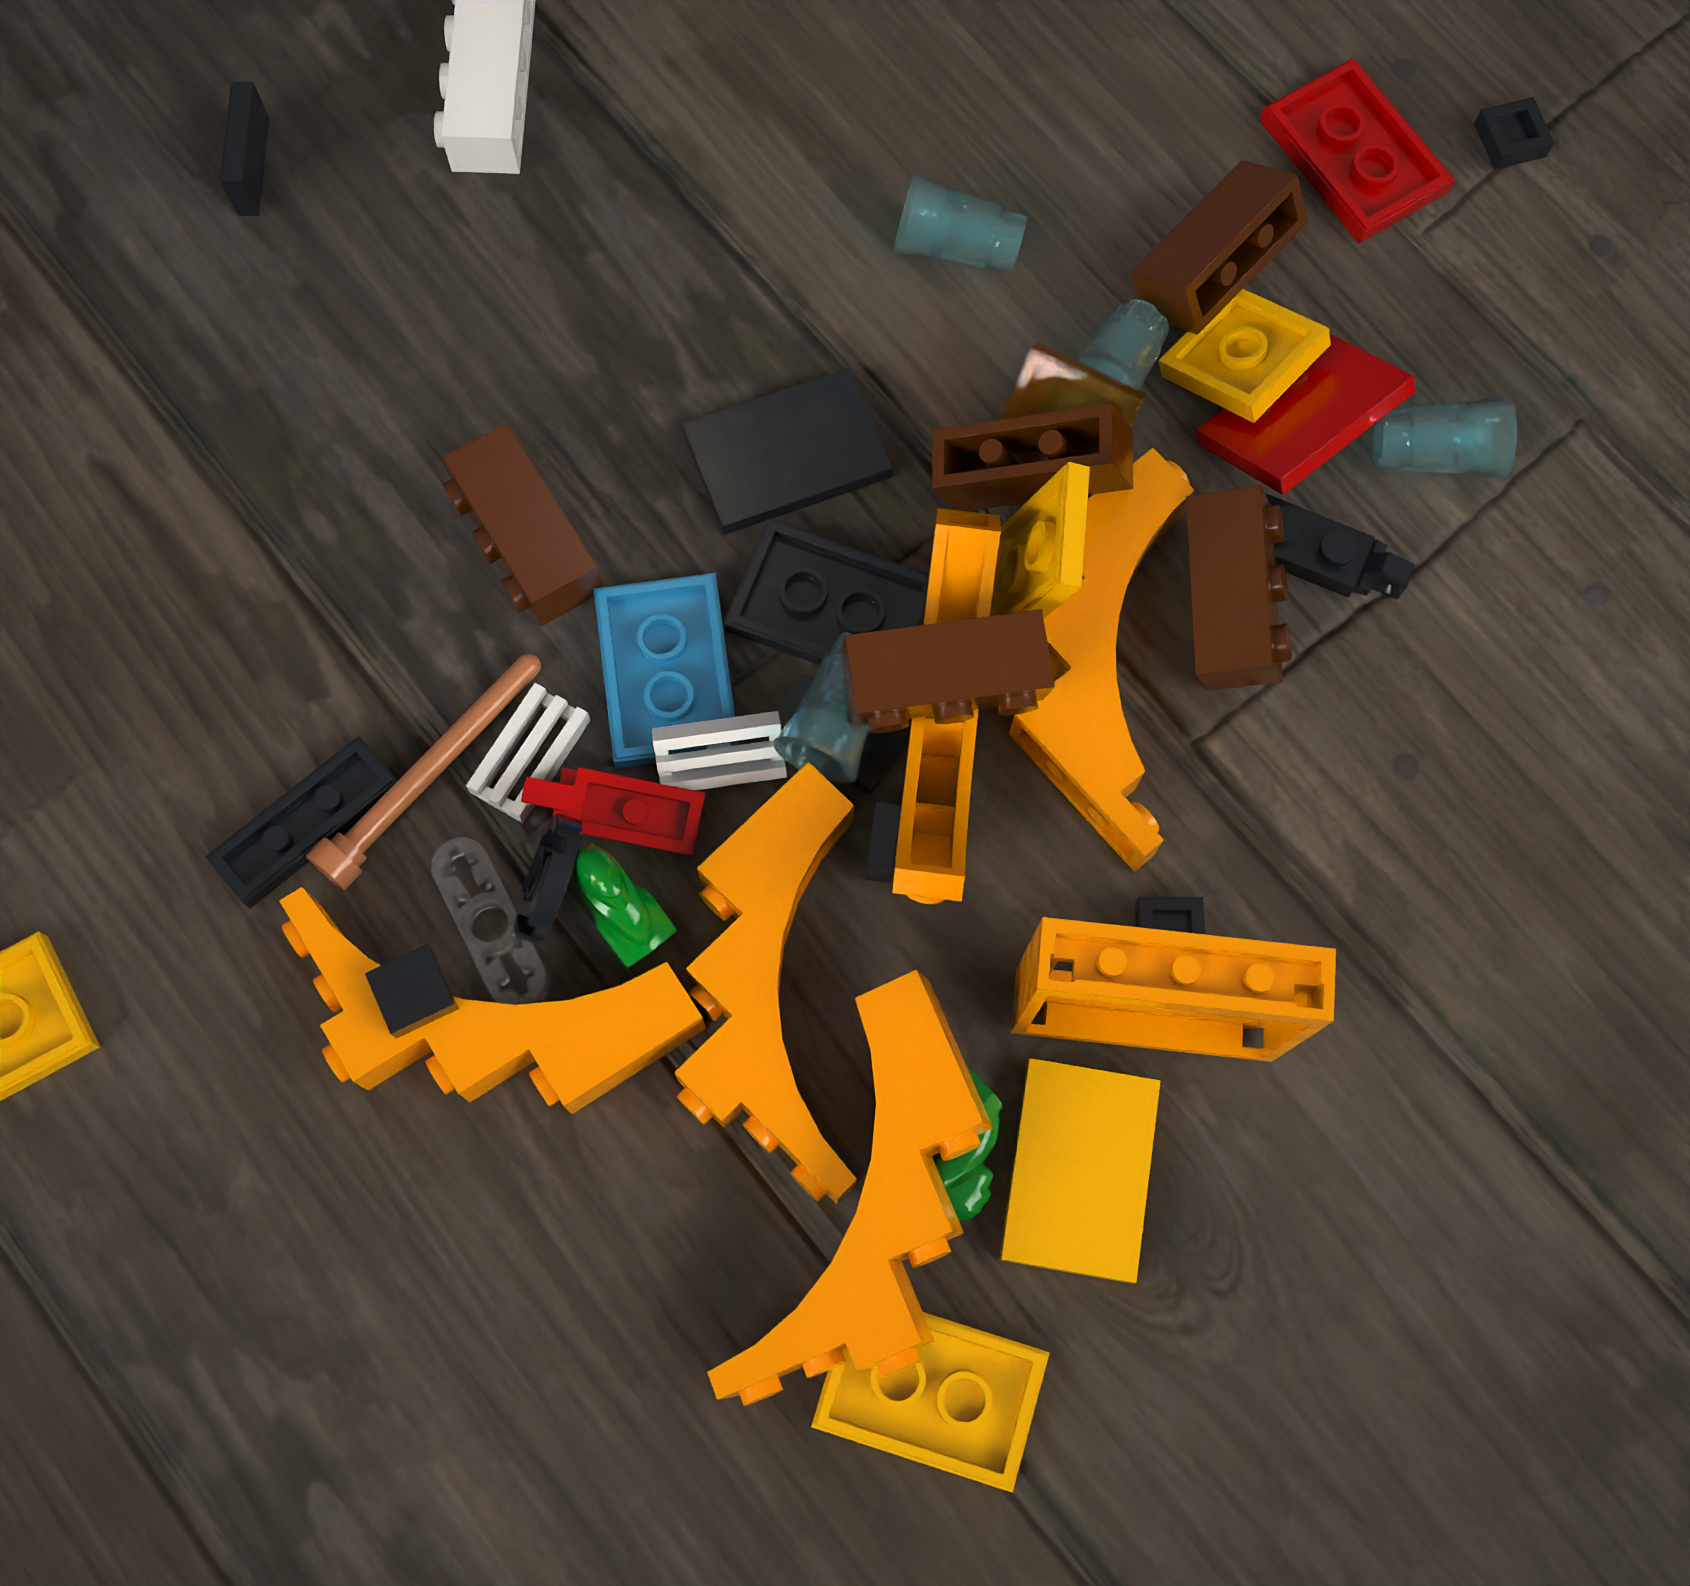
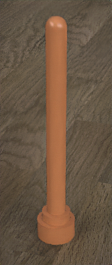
M531 653L521 655L344 836L338 832L331 840L324 837L306 855L307 859L330 881L345 891L362 874L359 866L367 859L363 853L538 675L541 670L540 659Z

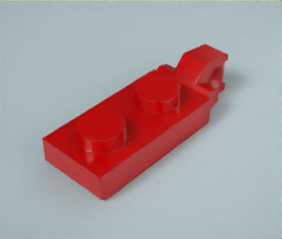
M578 767V770L562 768L559 783L526 776L521 802L553 808L554 816L559 813L581 820L582 834L692 856L705 793Z

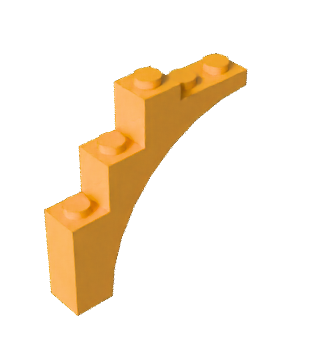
M937 508L923 625L990 616L1001 534L1000 515ZM979 709L973 710L974 717L972 719L952 724H935L934 715L912 718L892 893L907 895L910 899L924 904H937L945 900L962 901L970 792Z
M808 762L697 867L700 883L704 887L699 892L701 899L723 921H726L732 915L736 920L686 968L689 980L694 985L687 994L714 1022L722 1014L728 1020L674 1074L678 1082L684 1087L676 1097L703 1125L713 1117L725 1129L744 1110L750 1117L742 1126L770 1154L780 1146L791 1157L797 1166L790 1172V1175L817 1202L827 1194L838 1204L856 1186L857 1178L822 1137L797 1090L782 1040L779 1008L783 953L798 903L821 861L850 828L854 819V805Z
M301 887L279 900L290 919L281 925L285 936L301 958L311 954L322 973L313 979L316 989L333 1013L341 1008L343 1009L342 1012L320 1025L330 1042L329 1045L322 1048V1053L330 1068L342 1083L351 1078L354 1083L367 1091L433 1051L434 1055L425 1060V1063L441 1090L447 1095L455 1089L460 1096L468 1102H472L536 1061L539 1066L530 1071L529 1075L546 1103L550 1107L560 1100L563 1106L571 1114H574L706 1029L700 1012L669 964L665 962L620 986L565 1001L513 1005L466 1000L454 996L459 1008L458 1010L399 1038H395L389 1032L365 976L366 972L381 965L369 959L347 940L320 902L305 888Z
M917 969L855 998L871 1050L876 1098L872 1156L856 1214L831 1264L798 1307L754 1346L707 1372L717 1400L740 1395L744 1406L761 1401L783 1390L779 1378L803 1367L806 1377L811 1378L844 1364L846 1359L842 1350L845 1348L848 1349L856 1371L871 1369L877 1366L883 1378L920 1362L921 1360L916 1348L934 1341L902 1261L909 1258L913 1268L935 1261L951 1252L948 1240L964 1234L932 1156L940 1153L943 1161H947L971 1152L981 1145L978 1135L993 1129V1126L931 983Z

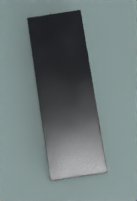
M358 736L220 844L205 858L242 903L251 909L309 862L306 855L324 837L331 840L338 832L342 835L346 833L398 780L361 737Z

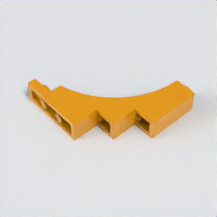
M1154 448L1150 449L1133 463V489L1093 494L1088 498L1082 588L1043 619L1053 678L1056 680L1054 682L1055 687L1044 700L1038 701V709L1014 715L1009 735L1134 872L1154 856L1164 839L1157 833L1160 829L1153 815L1140 803L1133 802L1131 804L1126 799L1136 789L1145 773V769L1132 743L1121 707L1116 672V640L1119 615L1127 586L1141 562L1159 539L1184 516L1187 509L1186 496H1192L1195 491L1190 486L1189 479L1182 468L1173 461H1166Z

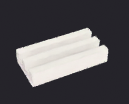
M534 683L466 784L467 789L481 800L524 823L535 805L521 802L523 789L515 801L507 798V796L561 717L567 723L531 775V778L546 781L553 779L591 721L588 712L579 707L573 708L568 705L567 700L558 695H555V697L550 695L544 687ZM542 707L545 708V712L493 789L490 788V784Z
M778 711L652 728V739L660 784L689 790H702L787 778ZM769 737V741L731 746V743H724ZM708 745L706 750L670 755L668 750Z

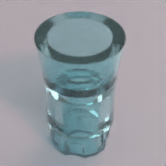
M914 171L893 253L933 257L985 269L987 264L989 267L997 270L1012 272L1022 242L1027 217L1012 211H1001L1002 205L978 199L948 188Z
M1131 299L1129 303L1121 304L1113 315L1104 321L1093 340L1075 363L1052 385L1051 399L1057 411L1112 403L1127 422L1134 401L1148 373L1160 356L1161 346L1165 342L1169 331L1168 320L1157 311L1153 304L1140 299Z
M1509 394L1469 402L1407 406L1405 410H1392L1374 424L1372 450L1376 468H1403L1405 473L1441 472L1471 474L1505 480L1511 472L1516 451L1517 420L1514 402Z
M848 632L838 636L830 655L823 658L810 687L796 711L773 742L778 754L794 767L800 770L809 762L829 782L843 784L856 780L864 744L869 732L868 724L852 726L840 653L845 635H852V633Z

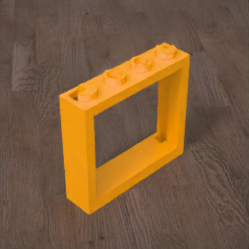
M1042 917L1016 968L1011 1034L1272 1062L1334 1022L1336 949ZM1058 961L1073 963L1072 971L1054 970V967ZM1044 1007L1043 1025L1031 1024L1040 1008ZM1263 1028L1262 1049L1242 1047L1243 1029L1258 1030Z

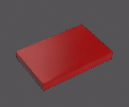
M1354 58L1267 105L1262 110L1259 121L1359 244L1447 194L1455 182L1452 175Z
M1330 334L1331 345L1255 423L1224 408L1196 429L1198 444L1281 495H1284L1415 393L1414 376Z

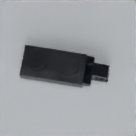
M1265 493L1271 506L1279 505L1281 508L1284 541L1274 543L1275 565L1283 564L1286 573L1345 597H1349L1352 592L1367 596L1372 589L1397 600L1407 588L1415 564L1391 552H1386L1387 544L1380 540H1374V536Z

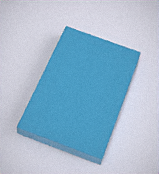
M716 573L594 588L613 762L616 769L656 764L652 728L735 717ZM738 741L724 742L731 743V746L739 745ZM708 745L668 750L670 755L706 750Z

